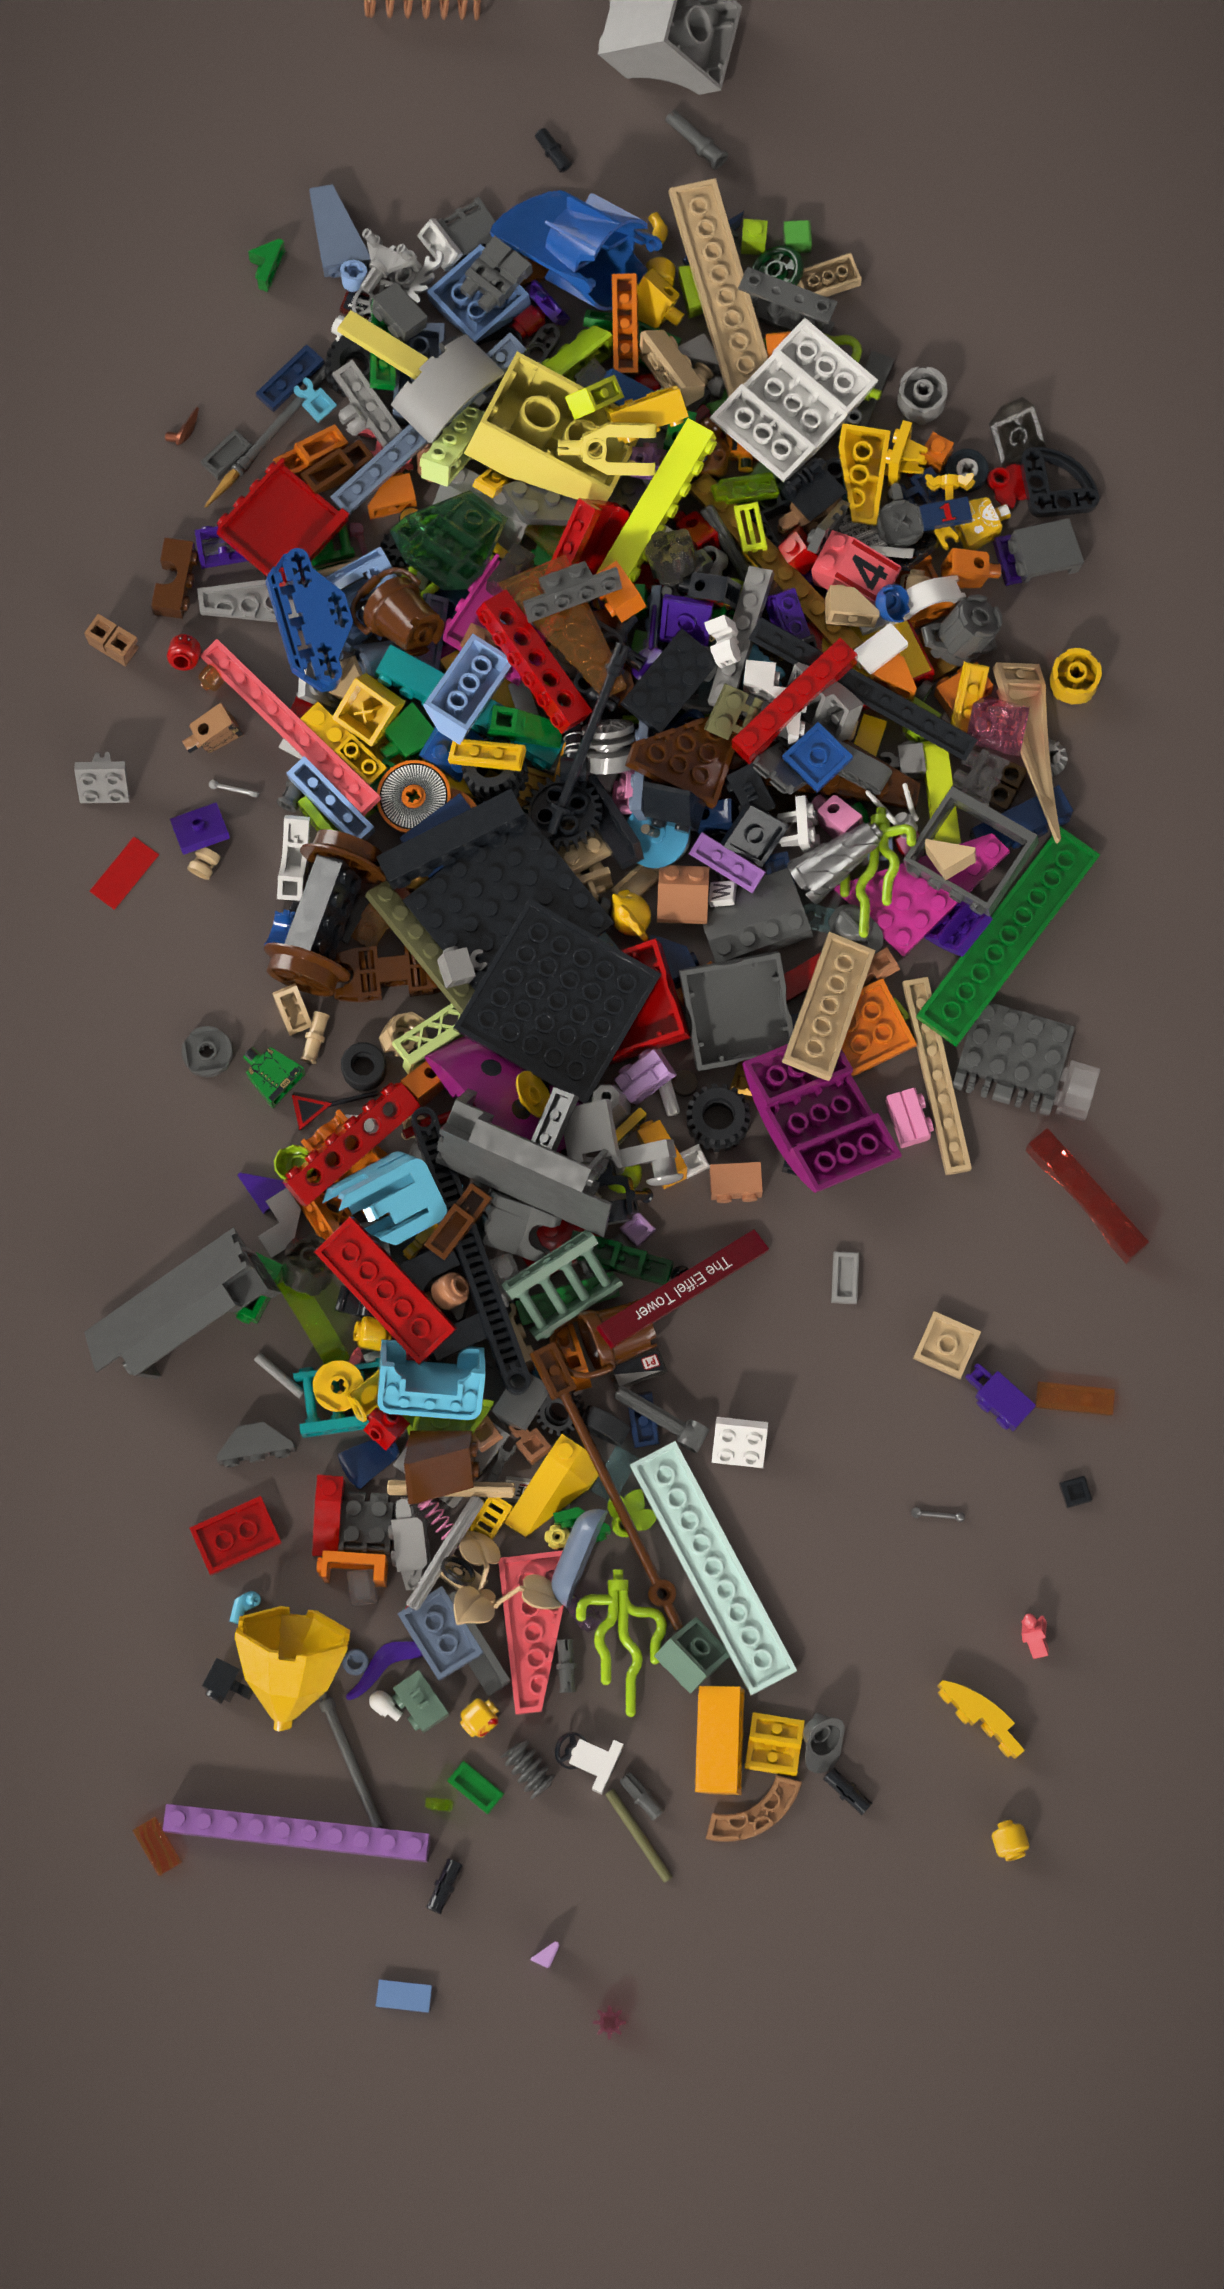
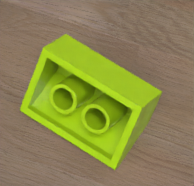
M595 325L588 330L583 329L573 342L564 344L554 357L545 359L541 364L576 382L590 367L594 371L613 356V335L609 331Z

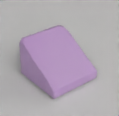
M553 1942L530 1960L543 1967L550 1968L559 1949V1943Z

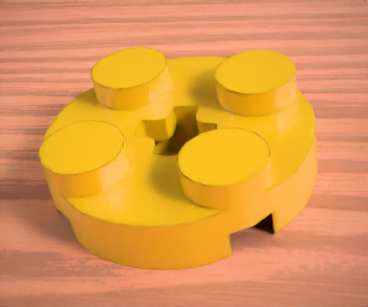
M344 1360L331 1361L320 1367L313 1379V1392L317 1402L325 1409L333 1412L346 1411L352 1408L346 1395L362 1384L364 1378L360 1370L352 1363ZM340 1379H343V1385L346 1387L345 1391L340 1390L338 1393H335L332 1381L338 1382Z

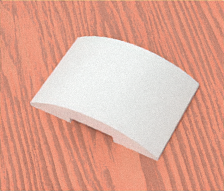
M804 318L773 350L772 355L744 385L741 384L712 414L710 419L784 482L811 459L842 426V423L846 421L849 412L861 404L877 384L878 379Z

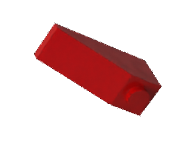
M317 1475L312 1556L322 1557L323 1551L339 1552L342 1502L345 1490V1479L343 1476Z

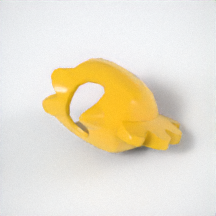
M628 889L622 890L618 894L614 893L611 899V919L615 923V928L624 935L639 936L646 942L649 938L645 931L651 922L649 904L644 898L632 893Z

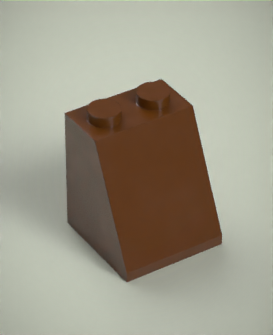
M410 1431L404 1460L408 1504L424 1502L474 1487L475 1477L480 1476V1463L475 1462V1457L478 1456V1443L473 1442L472 1431Z

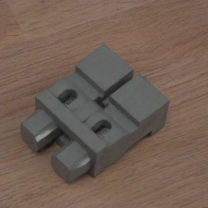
M494 235L483 249L480 257L465 272L466 280L460 287L461 292L470 299L477 291L481 292L483 296L479 299L478 305L487 313L496 305L501 308L517 286L533 273L531 263L517 252L513 251L512 253V249Z

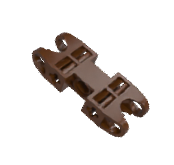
M405 945V955L378 958L377 946L352 948L336 953L334 962L354 974L352 980L344 984V987L335 989L334 998L336 1000L358 1003L383 1000L381 988L405 985L409 987L410 997L434 995L442 991L422 966L416 963V959ZM366 957L368 958L369 969L366 966ZM418 974H420L421 986H419ZM368 979H370V987H371V991H370V992H369V986H368Z

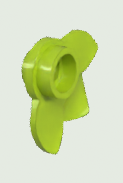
M641 1489L631 1491L622 1498L637 1531H645L655 1523L657 1517L653 1510L644 1509L645 1501ZM609 1498L607 1508L613 1518L611 1523L613 1532L619 1537H629L626 1530L620 1527L621 1520Z

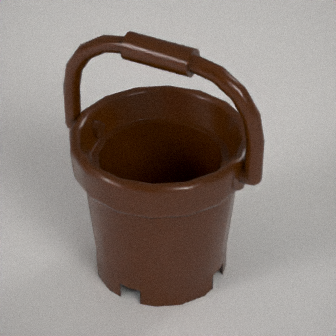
M392 567L383 570L378 575H373L357 591L358 594L352 600L350 606L353 624L365 635L372 632L380 637H386L411 656L419 657L428 653L430 650L427 646L431 642L437 644L440 641L445 626L444 621L440 618L441 616L420 595L418 587L421 584L420 579L404 568ZM396 573L406 576L391 578L376 588L364 608L363 620L366 627L360 623L356 617L355 610L361 598L364 599L381 582L380 580L387 575Z
M639 1299L596 1312L592 1309L582 1311L554 1330L549 1341L550 1343L555 1342L571 1376L581 1379L603 1376L613 1371L616 1365L657 1346V1343L650 1341L656 1338L653 1324L612 1349L596 1329L599 1324ZM578 1322L583 1344L596 1371L587 1373L577 1372L568 1366L569 1363L559 1344L556 1343L557 1334L562 1328Z

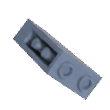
M327 185L309 188L324 277H341V265L348 260H358L365 264L367 270H371L369 267L370 255L334 186Z

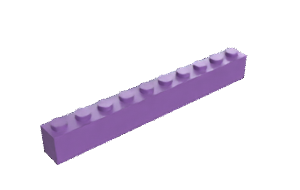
M166 1804L162 1830L166 1833L419 1862H427L430 1835L426 1833Z

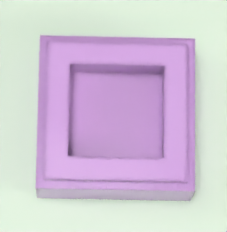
M641 1213L634 1214L632 1216L633 1220L627 1221L620 1227V1231L637 1248L656 1231Z

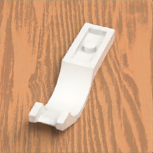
M958 576L933 578L908 588L910 612L903 617L904 621L909 620L914 614L928 606L941 602H952L954 604L966 598L965 593H961L957 584L959 582ZM879 616L874 628L859 627L863 636L883 629L889 623L894 625L900 622L885 621Z

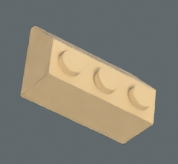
M645 330L641 332L639 357L662 388L665 389L676 385L680 389L685 407L704 397L705 380L700 373L696 374L692 369L691 361L687 355H682L678 350L676 340L672 336L669 337L664 330Z

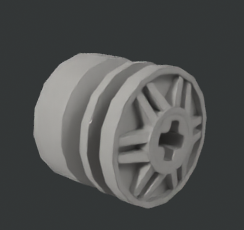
M606 719L599 722L589 747L592 749L588 750L586 755V770L589 773L616 774L632 770L625 766L631 749L629 744L635 741V735L632 733L634 731V723L632 721ZM587 725L583 726L582 735H584Z

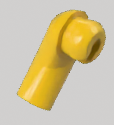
M654 212L648 217L654 228L652 235L657 236L663 244L668 234V228L659 213Z

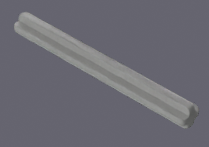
M472 1496L408 1598L406 1604L413 1610L420 1609L442 1572V1561L444 1558L454 1554L460 1541L484 1505V1501L479 1497Z

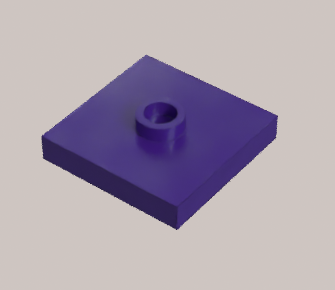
M665 594L663 597L659 641L670 643L672 638L683 629L700 644L709 647L710 635L705 627V622L712 620L714 602Z
M217 802L170 818L183 855L230 838Z

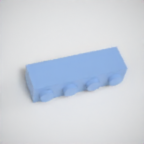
M305 756L286 773L288 779L340 832L356 836L365 841L375 833L374 826Z

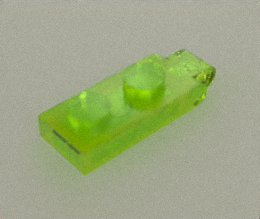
M772 472L721 479L718 484L711 486L714 500L716 502L725 501L728 505L777 498L779 494V489Z

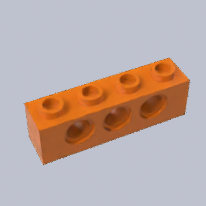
M612 274L614 369L624 375H639L637 274Z

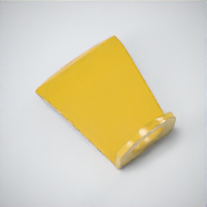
M379 1369L346 1395L356 1418L363 1423L367 1421L366 1416L376 1407L380 1410L378 1406Z

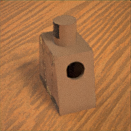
M219 703L189 725L193 734L182 742L189 753L200 747L206 752L211 753L244 734L233 715L222 703Z

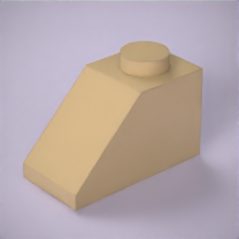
M830 585L825 597L826 624L875 627L880 613L869 600L855 587Z

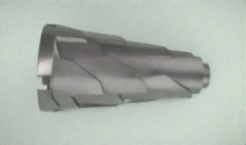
M875 822L872 825L870 823H863L830 842L822 843L806 854L787 863V867L799 887L808 892L805 895L814 904H817L848 877L849 872L859 865L871 851L879 846L880 837L883 833Z

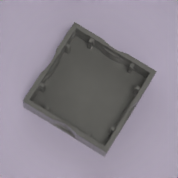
M776 951L678 970L694 1062L698 1071L733 1065L789 1043L793 1032V1024L786 1003V984L779 952Z

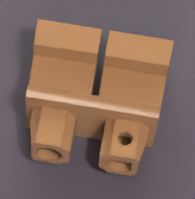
M97 614L84 632L89 645L125 667L139 648L135 645L138 641L136 636L119 626L117 627L116 624L100 614Z

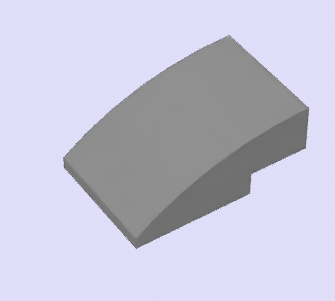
M799 662L796 663L786 687L809 666ZM835 682L807 705L806 713H801V719L812 726L819 722L833 737L844 741L851 737L864 704L839 682Z

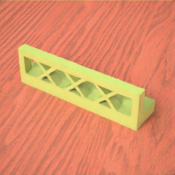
M452 1004L392 1042V1046L404 1060L402 1067L407 1074L424 1063L426 1055L463 1037V1035L453 1030L455 1025L442 1024L443 1017L447 1014L457 1015L459 1019L460 1013L455 1010ZM427 1027L438 1029V1034L433 1039L422 1037L423 1030ZM407 1040L418 1042L417 1049L410 1054L401 1045Z

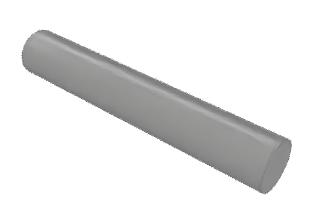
M262 1353L256 1356L254 1361L299 1399L304 1396V1389Z

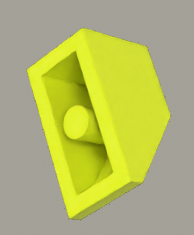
M614 374L566 396L565 399L576 420L624 398V395Z

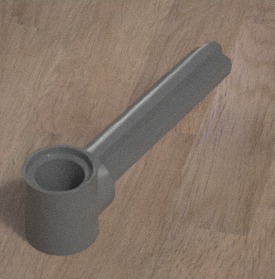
M620 1386L615 1393L614 1398L617 1401L677 1435L676 1440H678V1444L689 1451L698 1453L710 1431L707 1427L692 1419L683 1422L624 1386Z

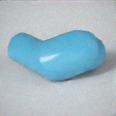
M248 1591L234 1600L229 1622L238 1624L240 1616H243L246 1611L260 1604L261 1596L255 1591Z

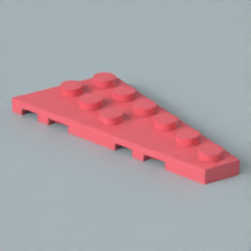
M562 1551L500 1558L498 1563L502 1597L516 1587L523 1586V1580L528 1575H541L552 1582V1576ZM522 1591L503 1602L516 1715L542 1712L564 1608L563 1605L557 1609L532 1607L524 1602Z

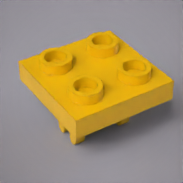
M903 420L900 429H895L892 443H894L893 449L888 450L885 461L887 464L885 476H888V486L890 487L893 483L899 484L902 473L923 474L924 468L919 467V465H927L925 456L920 453L926 454L928 448L911 440L912 422Z

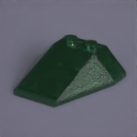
M468 490L406 515L391 528L390 533L404 561L442 590L468 589L483 575L508 518Z

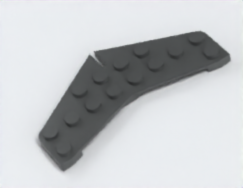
M669 424L660 427L661 430L656 433V438H639L635 447H642L643 443H656L657 448L663 449ZM621 475L608 501L616 502L632 514L651 480ZM513 481L502 487L504 496L520 520L529 525L566 526L578 501L521 481Z

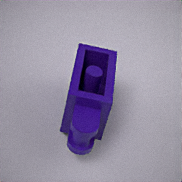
M977 1363L974 1366L975 1370L965 1376L967 1381L978 1390L975 1396L978 1400L976 1402L977 1405L987 1413L991 1411L997 1417L996 1422L1005 1430L1011 1429L1014 1432L1034 1410L1036 1405L999 1371L992 1376ZM982 1377L988 1380L984 1386L978 1382Z

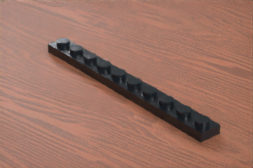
M763 617L759 618L748 638L793 665L799 662L810 666L824 653ZM853 668L837 681L852 692L864 705L966 761L978 740Z

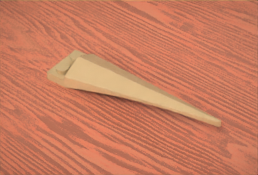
M996 662L992 669L998 686L997 695L1054 840L1058 844L1061 840L1050 765L1046 684L1040 665Z

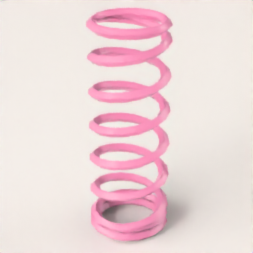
M431 1499L424 1502H420L417 1507L420 1508V1511L424 1510L425 1508L431 1505L436 1504V1506L425 1516V1518H428L431 1515L442 1511L440 1515L430 1523V1525H434L435 1523L447 1518V1520L436 1530L435 1533H438L439 1531L449 1526L453 1527V1523L447 1524L450 1518L449 1516L441 1517L444 1513V1509L436 1510L439 1506V1502L435 1501L430 1503L432 1501ZM450 1530L443 1537H441V1540H444L447 1537Z

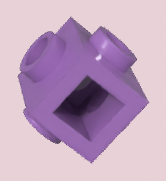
M643 443L642 447H633L630 460L638 463L655 462L656 473L666 456L667 450L657 448L656 443ZM630 475V476H631V477H635V478H639V479H643V480H652V478H653L654 475H651V476Z

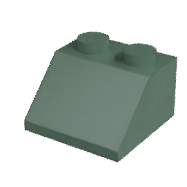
M697 1617L674 1634L654 1655L662 1666L690 1694L730 1657L725 1646Z

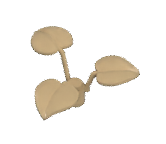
M474 1531L466 1532L459 1543L460 1553L469 1563L477 1566L484 1565V1571L477 1590L473 1587L465 1586L457 1591L454 1598V1615L457 1625L466 1623L480 1624L491 1621L494 1617L495 1609L520 1591H522L524 1602L532 1607L557 1609L562 1606L552 1591V1582L541 1575L535 1574L526 1576L523 1580V1586L516 1587L499 1600H496L495 1594L489 1589H484V1585L490 1568L489 1564H497L500 1561V1550L497 1544L488 1536Z

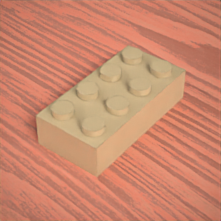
M849 253L804 268L802 278L797 286L828 297L861 286L862 279L852 254Z

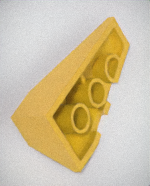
M842 423L839 454L847 498L850 503L851 520L854 523L876 526L891 431Z
M561 1434L504 1524L526 1538L550 1520L553 1513L559 1512L581 1494L588 1491L599 1475L587 1451Z

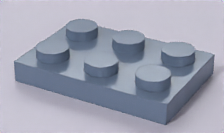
M442 1586L428 1594L419 1610L407 1607L398 1613L399 1618L438 1681H441L484 1654L467 1625L456 1624L454 1604Z

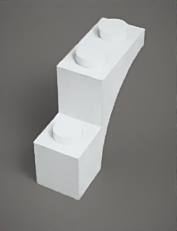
M746 660L743 692L759 696L771 703L787 687H779L780 672H775L776 663ZM807 706L786 726L788 744H795L799 736L804 735L805 721H800L801 713H806Z

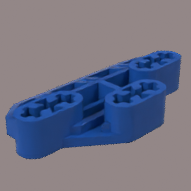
M294 548L287 554H283L275 568L273 566L267 575L265 582L292 673L320 692L333 691L339 686L342 668L339 657L352 628V615L344 592L312 568L309 556L304 549ZM281 568L284 569L289 585L282 587L279 586V583L283 582L282 575L279 572ZM293 599L295 610L299 617L289 619L288 615L292 614L289 600ZM298 631H302L305 644L308 646L307 649L298 650L297 647L301 646ZM307 663H311L317 680L305 675L304 670L308 666Z

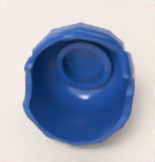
M889 584L878 592L875 607L879 610V616L883 620L904 622L903 617L910 612L908 606L909 596L907 590L901 585Z

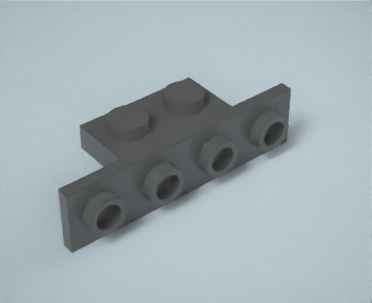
M585 561L573 564L538 578L544 594L522 602L527 620L531 623L622 589L617 567L592 575Z

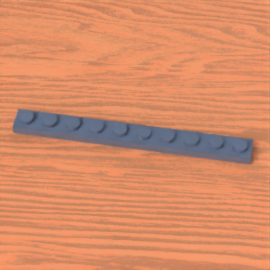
M510 332L487 355L505 373L516 352L518 351L525 355L527 349ZM493 383L485 387L483 390L477 393L472 399H470L452 417V419L447 423V425L450 424L460 413H462ZM409 424L331 496V499L340 509L343 508L351 514L429 442Z
M652 585L651 595H648L647 598L650 611L649 617H646L645 620L647 639H644L643 649L648 648L652 605L655 604L657 605L653 647L663 651L664 642L659 641L664 597L662 595V585ZM639 720V729L635 730L636 741L652 737L656 734ZM635 771L631 775L633 794L632 797H629V810L633 812L638 821L648 820L644 817L643 784L644 781L651 783V778Z

